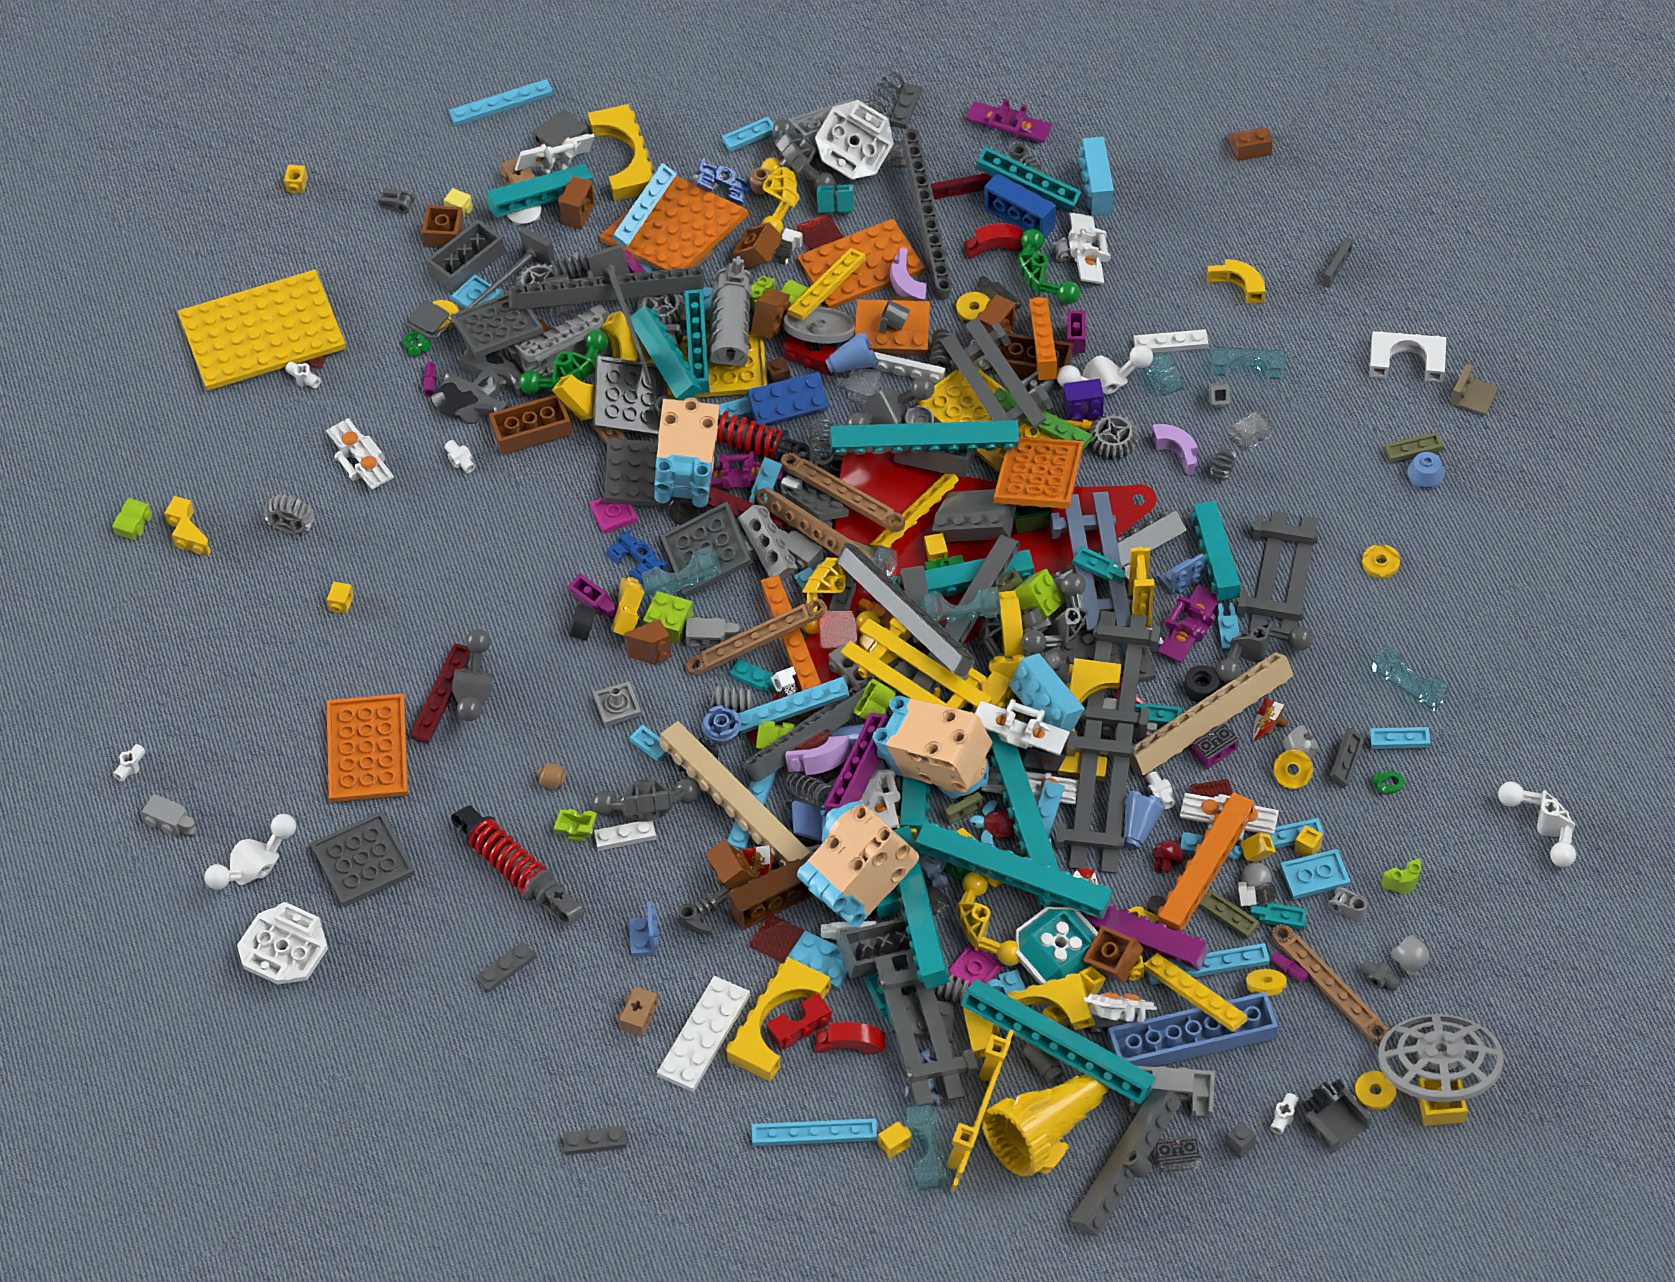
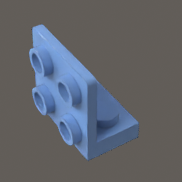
M1200 554L1191 560L1188 558L1160 575L1158 581L1172 596L1184 591L1186 587L1199 582L1203 578L1204 555Z
M794 800L792 803L794 834L822 842V833L828 814L827 810H821L816 806Z
M647 901L648 917L629 919L632 957L655 956V948L659 947L656 908H652L651 901Z

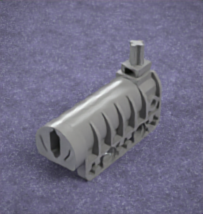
M737 256L736 259L733 258L732 264H729L728 268L720 269L715 276L711 295L708 362L745 366L748 361L749 301L752 277L747 270H744V260L740 259V256Z
M598 304L588 309L585 313L576 315L571 320L563 321V324L559 326H553L551 330L539 334L535 338L526 339L506 348L509 350L511 359L515 361L521 374L531 370L540 374L541 378H553L554 362L558 354L561 352H575L586 356L588 351L585 345L586 335L592 330H601L605 333L601 326L608 318L607 311ZM609 338L607 348L603 352L598 353L597 356H603L612 350Z

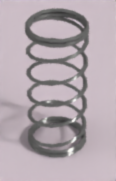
M887 71L881 78V82L877 84V88L873 90V94L868 97V101L864 104L880 114L885 113V107L890 106V101L895 99L894 95L898 94L899 89L904 86L903 78L896 72ZM886 76L897 78L902 85L897 87L892 82L887 81ZM883 82H886L891 88L897 89V93H892L885 88ZM879 88L885 89L892 94L893 99L890 100L879 92ZM874 95H880L889 102V105L884 106L875 99ZM870 101L877 102L883 106L884 112H880L877 107L871 105Z
M817 419L810 425V457L815 463L825 465L832 461L834 453L830 452L828 455L819 456L813 449L819 453L831 450L819 451L815 449V447L830 448V444H827L828 442L830 443V439L828 440L830 438V431L820 429L814 433L812 432L820 426H825L829 429L830 427L818 425L813 428V426L818 422H826L830 426L833 425L829 420ZM819 431H826L829 433V435L819 434L814 436V434ZM813 454H814L815 456L823 457V458H824V457H828V456H830L831 454H832V456H831L828 460L822 461V460L816 459V458L813 456Z
M801 771L791 772L787 776L785 789L790 795H794L821 810H826V808L820 807L825 803L819 805L818 802L824 797L826 788H829L831 792L832 786L818 781L816 778H812ZM793 774H795L791 779L789 791L787 787L788 780ZM802 774L803 776L796 784V793H793L792 781L795 776ZM804 778L802 789L797 792L798 783ZM812 780V784L808 788L807 794L803 795V791L806 789L808 781ZM818 783L813 797L809 799V794L812 792L814 784ZM824 789L822 797L818 800L819 793Z

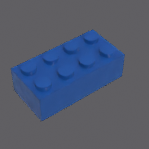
M998 173L985 186L984 210L1011 225L1021 228L1024 232L1028 229H1037L1043 234L1044 240L1055 229L1056 205L1051 201L1038 196V194L1025 189L1022 185L1016 184Z
M819 372L748 389L746 393L753 420L757 422L756 429L762 423L770 426L827 411L829 407Z

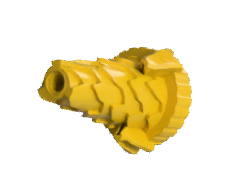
M1083 1074L1080 1077L1075 1076L1051 1089L1020 1094L1016 1100L1005 1098L987 1109L984 1113L982 1122L987 1142L999 1161L1008 1170H1011L1012 1173L1024 1177L1032 1176L1036 1172L1047 1174L1055 1168L1065 1155L1066 1150L1069 1149L1067 1143L1059 1141L1074 1128V1125L1087 1118L1085 1114L1101 1104L1104 1099L1103 1095L1108 1092L1110 1087L1087 1074Z

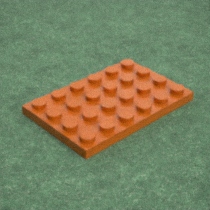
M894 219L797 256L798 263L813 285L850 248L866 255V260L823 301L825 306L831 309L891 286L890 269L892 263H895V255L899 254L900 248H907L906 269L910 277L925 272V266Z
M1019 437L1018 446L1013 450H1006L994 494V503L1069 509L1084 448V441Z
M404 694L327 700L329 801L340 802L407 796L408 776Z

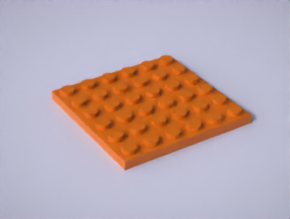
M675 175L626 248L622 246L623 250H628L634 258L658 270L693 267L738 226L749 213L747 209L712 192L696 187L695 184ZM629 210L599 236L602 242L610 246L619 244L611 237Z

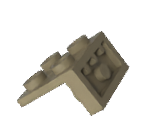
M1465 364L1454 387L1451 404L1487 415L1498 391V386L1475 379L1474 374H1472L1473 366Z

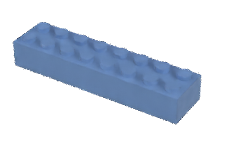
M1262 992L1227 1001L1247 1015V1021L1234 1032L1201 1009L1193 1008L1146 1019L1144 1022L1137 1021L1108 1028V1043L1113 1054L1135 1066L1157 1067L1277 1039L1278 1024L1267 993Z

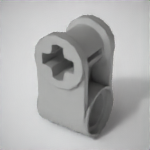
M1343 887L1336 888L1335 896L1327 904L1333 912L1342 914L1354 921H1362L1367 915L1368 903L1366 898Z

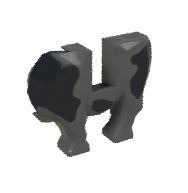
M468 347L465 354L459 358V366L461 371L475 377V381L471 383L447 372L442 384L433 392L431 399L436 409L445 417H461L466 424H474L479 421L481 416H489L490 413L510 408L509 402L496 400L501 389L512 386L519 398H522L525 392L519 386L521 373L515 363L507 360L498 350L486 356L476 358Z

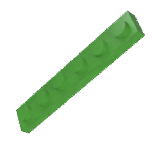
M1001 388L995 391L994 395L1006 413L1018 406L1011 393ZM1040 409L1047 420L1036 426V429L1059 440L1084 441L1083 450L1092 440V435ZM1026 418V419H1024V420L1022 421V422H1025L1026 424L1032 426V424L1030 423V421L1028 420V418Z

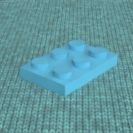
M1338 849L1280 863L1281 871L1293 900L1335 890L1337 887H1347L1351 883Z
M804 931L788 956L831 977V988L839 990L849 974L838 946L807 931Z

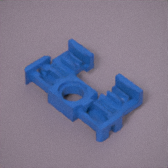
M703 158L696 172L699 175L696 187L711 192L713 189L711 182L717 183L731 191L727 195L726 200L741 205L744 202V195L750 189V179L746 181L735 176V171L719 165L716 168L704 162L705 158ZM720 173H725L728 176V180H722Z
M626 530L624 535L620 534L617 537V542L607 548V556L617 564H620V559L625 553H629L639 563V567L631 569L630 576L639 580L638 583L641 585L652 574L653 576H658L667 569V562H661L655 556V551L644 541L638 542L631 536V530ZM638 551H645L647 554H646V555H639V554H637V552H638Z

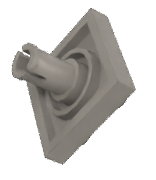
M630 681L593 692L594 700L605 727L642 716Z

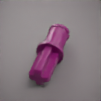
M431 361L425 364V373L422 377L424 382L423 394L425 396H432L435 382L437 381L435 376L436 364Z
M1278 951L1274 953L1270 960L1271 963H1274L1284 970L1286 975H1291L1301 983L1307 980L1308 972L1296 965L1294 960L1290 961Z

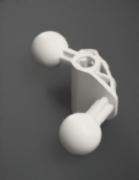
M1137 345L1130 352V360L1121 368L1109 358L1097 356L1086 365L1082 376H1080V372L1076 367L1066 365L1058 371L1057 381L1063 387L1064 383L1100 379L1103 393L1111 394L1128 382L1126 377L1136 368L1148 367L1153 360V353L1148 346Z
M1509 781L1502 784L1498 791V797L1505 806L1514 807L1521 802L1540 805L1537 822L1538 832L1550 837L1560 836L1559 843H1556L1550 852L1552 862L1559 867H1568L1573 864L1576 859V850L1571 845L1575 823L1570 818L1569 812L1546 790H1543V794L1524 791L1516 782Z
M279 814L274 817L271 822L273 834L267 844L252 839H244L238 842L230 855V870L220 864L210 866L204 875L206 884L211 889L220 890L225 888L229 881H236L239 885H244L268 875L279 858L276 850L283 839L290 838L296 831L294 818L288 814Z

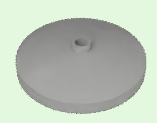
M817 307L804 321L787 313L784 316L783 326L790 335L801 340L815 343H838L849 340L855 335L856 321L853 317L842 311Z

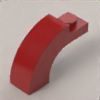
M992 224L975 230L976 236L964 242L967 256L972 259L991 248L1002 247L1011 252L1022 247L1021 237L1024 232L1021 228L1011 224Z
M864 1023L829 1024V1029L816 1032L815 1050L818 1053H823L839 1048H852L860 1050L866 1055L882 1052L885 1049V1032Z

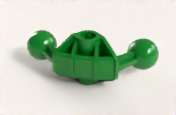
M1037 229L1026 230L1021 237L1024 249L1022 254L1018 256V267L1021 270L1022 277L1025 278L1029 287L1037 292V295L1046 292L1058 295L1059 300L1064 304L1075 303L1080 297L1079 286L1072 281H1066L1061 285L1047 282L1048 258L1043 253L1035 252L1042 248L1044 236Z
M601 330L590 331L585 338V345L588 349L586 356L575 352H561L558 354L554 362L553 378H541L540 374L531 370L524 372L519 378L521 390L527 394H534L541 388L553 389L562 377L570 374L582 382L591 373L595 372L594 363L598 353L603 352L608 346L607 335Z

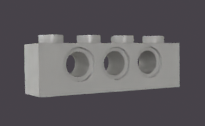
M753 505L740 515L738 520L769 577L779 575L781 581H783L798 569L795 559L789 553L786 542L779 535L778 528L772 522L767 508Z
M846 642L828 654V666L840 678L844 677L847 685L852 689L866 678L857 672L859 665L841 654V650L847 645Z

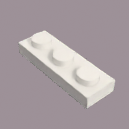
M639 821L594 830L598 851L656 840L653 821Z

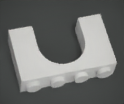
M1382 331L1372 332L1369 377L1388 379L1390 358L1398 352L1409 351L1419 355L1425 363L1424 382L1443 383L1446 337L1387 333Z

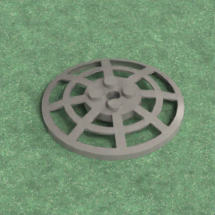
M1446 1014L1421 1015L1400 1022L1385 1034L1378 1051L1380 1069L1392 1085L1411 1096L1438 1102L1465 1100L1485 1092L1497 1082L1502 1073L1504 1063L1501 1045L1490 1031L1471 1020ZM1420 1022H1426V1023H1422V1024L1416 1025V1026H1414V1027H1412V1028H1406L1407 1026H1410V1025H1412V1024H1416V1023H1420ZM1442 1026L1459 1029V1031L1456 1033L1443 1031ZM1425 1027H1434L1433 1032L1426 1034L1417 1031ZM1474 1031H1479L1494 1044L1496 1049L1485 1047ZM1396 1032L1403 1033L1399 1039L1397 1049L1385 1052V1045L1388 1039ZM1470 1035L1477 1045L1465 1044L1462 1037ZM1409 1036L1418 1039L1416 1045L1404 1047L1405 1041ZM1466 1051L1479 1052L1473 1064L1466 1059ZM1416 1052L1419 1061L1413 1065L1405 1054ZM1485 1054L1497 1056L1496 1066L1489 1076H1486L1478 1069L1484 1061ZM1399 1057L1401 1063L1409 1070L1403 1078L1394 1073L1386 1061L1387 1058ZM1460 1065L1466 1068L1460 1072L1449 1074L1450 1069ZM1426 1066L1431 1069L1440 1070V1074L1427 1072L1422 1069ZM1471 1074L1481 1081L1468 1088L1452 1091L1450 1089L1451 1080L1461 1079ZM1416 1075L1430 1080L1441 1081L1442 1091L1424 1089L1410 1084V1081Z

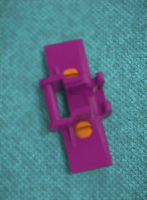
M1005 98L1003 106L1000 105L999 108L974 101L965 120L987 126L990 130L995 128L1012 133L1017 138L1021 136L1041 143L1045 142L1053 126L1051 123L1027 117L1028 106L1025 104L1021 105L1020 111L1010 109V101Z
M754 451L749 454L725 456V454H720V465L713 466L710 486H721L724 489L754 486L762 462H755ZM743 462V469L732 470L729 463ZM782 467L776 482L782 480Z
M1198 584L1189 599L1182 596L1178 597L1176 606L1168 619H1165L1163 625L1170 629L1157 653L1182 663L1192 645L1203 640L1215 619V615L1212 612L1219 602L1217 601L1216 594L1212 593L1211 589ZM1184 607V612L1188 613L1185 621L1176 622L1175 620Z

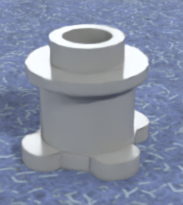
M1061 238L1050 245L1053 253H1056L1057 261L1066 262L1071 258L1069 243L1066 238Z

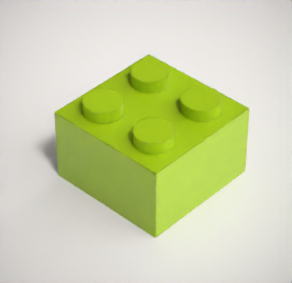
M1047 569L1029 576L1013 590L1016 591L1022 611L1038 606L1043 619L1050 616L1065 602L1062 593L1057 588Z
M657 591L643 619V625L660 619L670 636V641L680 644L686 632L687 618H692L694 615L693 602Z

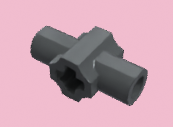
M1365 959L1359 971L1368 976L1367 980L1375 988L1382 989L1383 986H1386L1395 991L1401 982L1400 979L1392 975L1393 970L1384 962H1378L1375 965Z

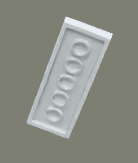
M714 976L657 1071V1076L694 1092L750 997V991Z

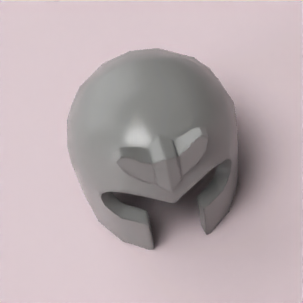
M1304 725L1295 728L1283 740L1286 751L1299 750L1308 755L1310 759L1317 752L1321 753L1309 728L1306 729Z
M1415 935L1408 936L1390 953L1395 961L1399 962L1407 974L1411 976L1418 975V971L1424 968L1429 960L1427 946Z

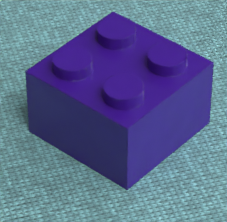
M1100 379L1063 384V410L1066 420H1097L1099 416L1103 418L1104 394Z

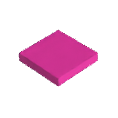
M604 498L589 502L603 534L638 522V517L632 505L604 502Z
M970 943L951 966L949 973L950 975L954 974V980L961 977V984L969 980L968 987L976 979L988 985L987 981L994 979L1004 964L982 949L975 951V948Z

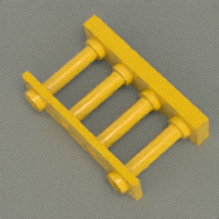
M1150 547L1131 548L1128 596L1133 595L1132 614L1147 616L1146 627L1151 628L1154 579H1149L1151 550Z

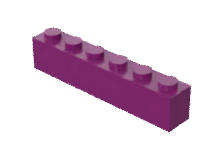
M869 714L824 804L827 812L845 804L861 800L881 759L877 756L878 747L873 740V733L879 728L886 727L890 720L887 714Z
M1111 903L1103 919L1092 915L1088 919V922L1097 932H1099L1102 925L1135 938L1145 951L1153 954L1159 953L1166 959L1197 971L1200 970L1209 951L1206 941L1198 936L1194 938L1187 936V933L1182 930L1176 929L1174 931L1169 929L1166 924L1151 922L1145 916L1137 917L1127 909H1116Z

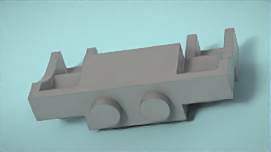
M1137 1066L1157 1077L1152 1089L1170 1090L1179 1101H1192V1116L1212 1118L1215 1071L1190 1070L1185 1067L1176 1069L1166 1066ZM1130 1099L1129 1112L1138 1113L1145 1100L1139 1104Z

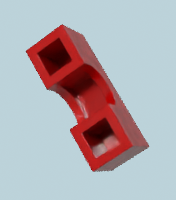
M792 335L789 336L783 346V357L785 359L819 371L821 374L834 375L835 372H830L825 360L838 348L825 344L821 350L814 352L809 350V341L801 340Z
M819 993L801 1003V1010L804 1015L802 1020L791 1021L783 1013L767 1022V1033L780 1051L784 1048L792 1047L796 1041L809 1037L813 1031L820 1027H826L832 1021V1011Z

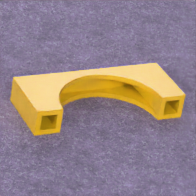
M629 104L588 113L589 126L595 137L608 136L620 139L627 143L635 153L633 161L625 170L609 177L610 190L614 201L640 196L654 174L651 173L653 171L651 161H647L649 158L647 149H643V137L638 134L640 133L639 125L634 122L636 120L634 110H630Z
M621 311L614 312L609 315L601 326L610 340L613 358L636 361L639 353L625 316ZM636 333L643 354L646 348ZM572 374L562 377L552 391L581 421L593 419L595 385L581 382Z
M1075 658L1074 664H1070L1069 676H1072L1071 683L1067 682V688L1081 704L1087 697L1099 690L1119 688L1121 664ZM1067 738L1064 745L1066 757L1058 770V775L1080 778L1083 752H1075V756H1067ZM1099 755L1096 781L1105 782L1108 759Z
M788 957L785 963L780 964L776 977L769 981L765 994L759 996L755 1009L750 1010L744 1026L741 1025L739 1027L735 1040L729 1042L726 1048L728 1061L771 1082L781 1064L780 1056L771 1051L762 1039L760 1032L765 1017L776 1006L789 1000L809 999L817 993L824 999L831 988V977Z
M1069 974L1063 979H1052L1047 981L1046 984L1032 985L1022 991L1007 993V996L1026 1006L1047 1004L1062 1010L1070 1018L1075 1031L1095 1025L1093 1014L1090 1011V1002L1084 1001L1085 997L1088 998V994L1081 974ZM964 1007L963 1011L973 1053L977 1059L986 1057L984 1052L991 1034L998 1036L1001 1027Z

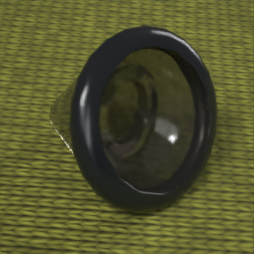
M677 497L669 504L668 513L673 522L682 525L699 516V507L693 505L692 499Z

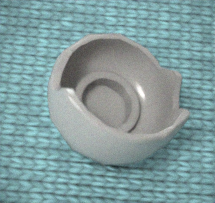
M917 405L907 410L905 416L907 424L934 423L933 412L928 407Z
M1262 863L1247 865L1241 874V881L1246 882L1247 887L1254 886L1256 893L1266 890L1270 882H1272L1269 869Z

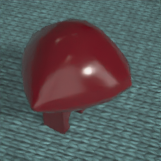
M1168 839L1158 843L1152 852V856L1156 860L1154 871L1159 874L1162 873V870L1170 872L1171 865L1177 866L1185 861L1183 849L1175 840Z

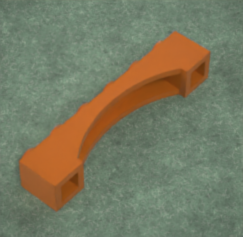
M1041 297L1029 299V319L1034 335L1038 380L1057 379V359L1048 300Z

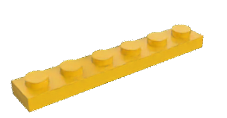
M850 248L788 308V315L804 321L866 260V255Z
M944 474L902 514L905 517V527L903 530L893 532L886 529L870 546L875 548L876 551L888 550L896 539L901 538L909 527L917 523L916 520L919 517L925 515L933 504L939 502L946 492L954 488V484L959 481L955 474ZM894 521V522H893L894 525L900 524L899 521Z
M1159 953L1143 964L1145 971L1232 1032L1247 1021L1246 1014Z

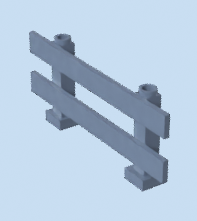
M1108 492L1092 494L1096 515L1082 516L1078 494L1072 495L1070 508H1065L1066 517L1060 518L1059 513H1051L1049 525L1052 539L1060 538L1061 533L1069 532L1073 557L1077 554L1080 546L1088 549L1085 531L1099 530L1103 555L1115 561V564L1119 566L1118 568L1122 570L1114 528L1116 526V518L1111 512ZM1075 566L1076 574L1081 575L1086 583L1085 591L1081 596L1084 609L1089 612L1085 619L1087 631H1094V626H1098L1101 611L1117 612L1116 626L1130 627L1132 604L1131 599L1127 598L1124 579L1122 583L1113 579L1111 581L1108 580L1111 598L1097 599L1093 574ZM1070 597L1065 599V610L1072 608Z

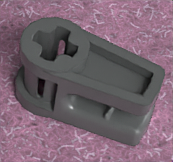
M384 188L382 191L383 197H379L378 204L380 208L407 214L410 211L411 203L415 201V195L407 190Z

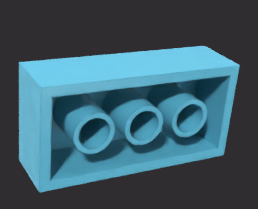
M1104 137L1083 138V144L1079 147L1080 157H1082L1079 158V166L1083 169L1081 172L1082 182L1086 184L1084 185V194L1088 196L1086 198L1087 209L1091 210V216L1113 214L1114 188Z
M1039 653L1021 659L1008 684L1025 706L1038 711H1045L1042 722L1066 731H1073L1085 708Z

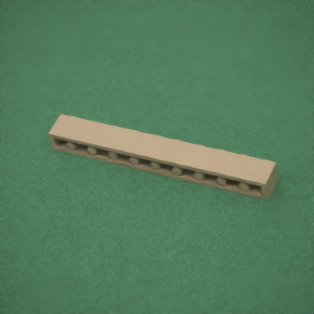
M1276 652L1237 679L1232 680L1137 743L1134 756H1130L1129 761L1132 770L1141 775L1151 773L1155 767L1166 763L1169 758L1181 753L1184 748L1193 744L1198 737L1208 734L1212 728L1226 723L1229 718L1241 713L1244 708L1256 703L1259 698L1271 693L1277 686L1285 684L1289 678L1294 676L1287 657Z
M679 721L660 734L659 744L663 751L668 752L674 761L681 765L687 774L694 778L700 787L712 796L717 804L724 807L726 813L731 818L734 817L738 821L739 826L744 831L747 830L757 844L762 846L771 845V857L778 861L780 867L789 861L797 859L803 865L808 861L810 851Z

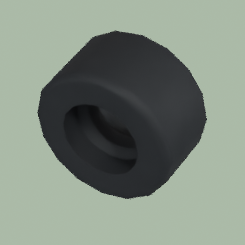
M577 604L569 632L570 637L585 641L588 639L595 615V608Z
M1197 665L1192 667L1185 676L1184 690L1187 697L1199 703L1219 690V675L1216 670L1209 666ZM1203 681L1208 683L1209 685L1201 687L1196 685L1195 683Z

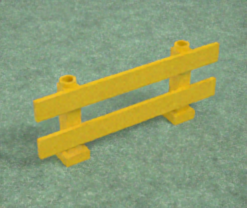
M895 617L889 622V631L870 618L860 628V632L878 643L870 653L852 641H849L841 650L842 655L859 665L857 672L862 677H870L873 674L910 699L959 710L967 702L978 708L981 701L989 704L992 701L991 697L982 692L987 687L986 676L971 667L965 681L905 642L911 636L910 631ZM890 652H893L955 694L945 703L882 661Z
M1013 1030L1009 1031L1006 1039L993 1034L989 1038L984 1052L986 1058L978 1076L982 1081H990L973 1128L959 1123L951 1143L954 1146L946 1165L950 1169H957L951 1192L955 1191L973 1148L1001 1065L1008 1051Z

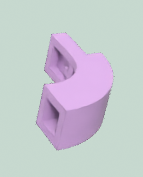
M900 248L899 254L895 255V263H892L890 269V279L893 288L900 297L912 296V301H925L926 283L918 282L910 277L906 269L907 248Z
M1167 424L1153 425L1152 438L1156 450H1171L1177 453L1183 461L1187 476L1194 475L1195 467H1197L1198 452L1194 439L1178 427Z
M848 736L829 737L825 744L814 749L786 751L785 757L788 772L805 771L806 775H812L841 765L847 760L851 752Z

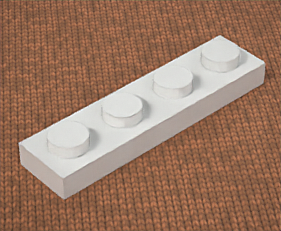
M1206 329L1134 335L1133 338L1134 347L1146 345L1152 350V353L1205 349L1209 345Z
M875 352L879 363H876L873 369L911 377L913 379L927 377L934 384L939 383L945 378V368Z

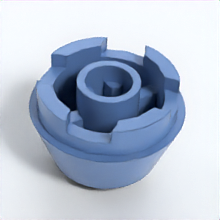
M1432 452L1418 454L1408 465L1407 469L1410 482L1420 489L1421 487H1431V489L1437 487L1445 476V470L1440 458Z
M724 706L711 708L702 722L704 733L712 742L719 745L732 742L741 728V720L734 709L732 711L724 708Z

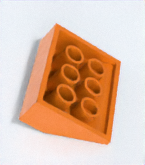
M857 299L855 336L861 332L862 334L866 333L871 343V347H868L869 350L873 349L874 353L928 355L930 301L892 300L908 308L910 311L900 331L888 326L886 332L881 333L879 332L881 324L879 320L888 300Z

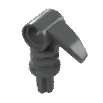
M1016 143L1011 147V150L1006 155L1007 157L1043 173L1041 165L1031 155H1027L1026 145Z
M724 887L713 895L709 892L706 893L705 899L700 898L699 903L694 901L693 904H682L678 909L680 925L699 934H711L713 929L699 920L704 917V913L710 914V909L717 911L718 905L729 899L728 893L730 890Z

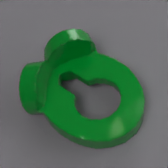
M418 332L408 333L403 338L404 346L408 349L410 356L416 357L420 352H427L430 349V342L425 339L424 335ZM413 339H418V345L409 342Z
M1393 771L1382 774L1375 772L1373 782L1376 785L1377 791L1386 795L1387 793L1391 794L1400 791L1404 785V778L1399 773ZM1390 777L1398 780V784L1393 786L1389 784L1383 785L1382 782H1386Z

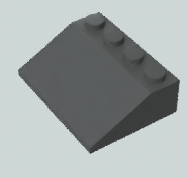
M996 489L948 492L935 514L932 531L934 534L943 533L945 542L998 539L1000 535L1010 538L1016 505L994 503Z

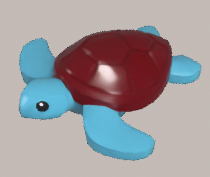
M996 800L988 802L983 807L984 817L976 815L970 819V823L974 827L985 828L981 836V842L984 844L990 843L994 845L993 836L998 839H1008L1016 835L1013 827L1015 824L1014 818L1010 819L1008 811L995 810L998 804Z

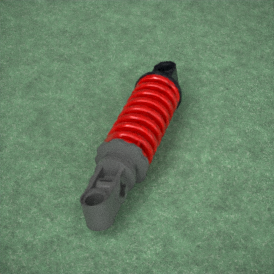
M662 396L656 400L655 407L660 418L662 412L660 408L663 405V399L671 398ZM724 411L722 415L719 414L717 439L720 444L727 443L730 448L736 446L739 451L745 449L748 454L754 451L757 457L764 455V458L766 457L774 461H780L781 457L784 454L786 455V453H794V455L797 454L799 456L800 452H806L805 456L799 457L810 462V447L806 443L788 438V430L776 429L775 433V427L771 426L768 432L764 433L766 429L764 423L760 424L758 430H756L757 422L755 420H752L749 425L747 424L746 417L738 421L737 414L732 415L731 418H729L728 411Z
M467 805L451 815L453 825L466 835V845L483 856L484 860L497 869L499 874L504 875L506 880L518 888L519 892L525 896V899L528 901L536 899L539 905H543L549 913L554 915L566 927L584 916L582 906L571 898L566 891L561 889L556 881H553V872L542 865L541 862L536 861L533 855H528L527 849H521V844L514 842L512 836H507L506 830L500 829L499 824L493 817H482L471 805Z

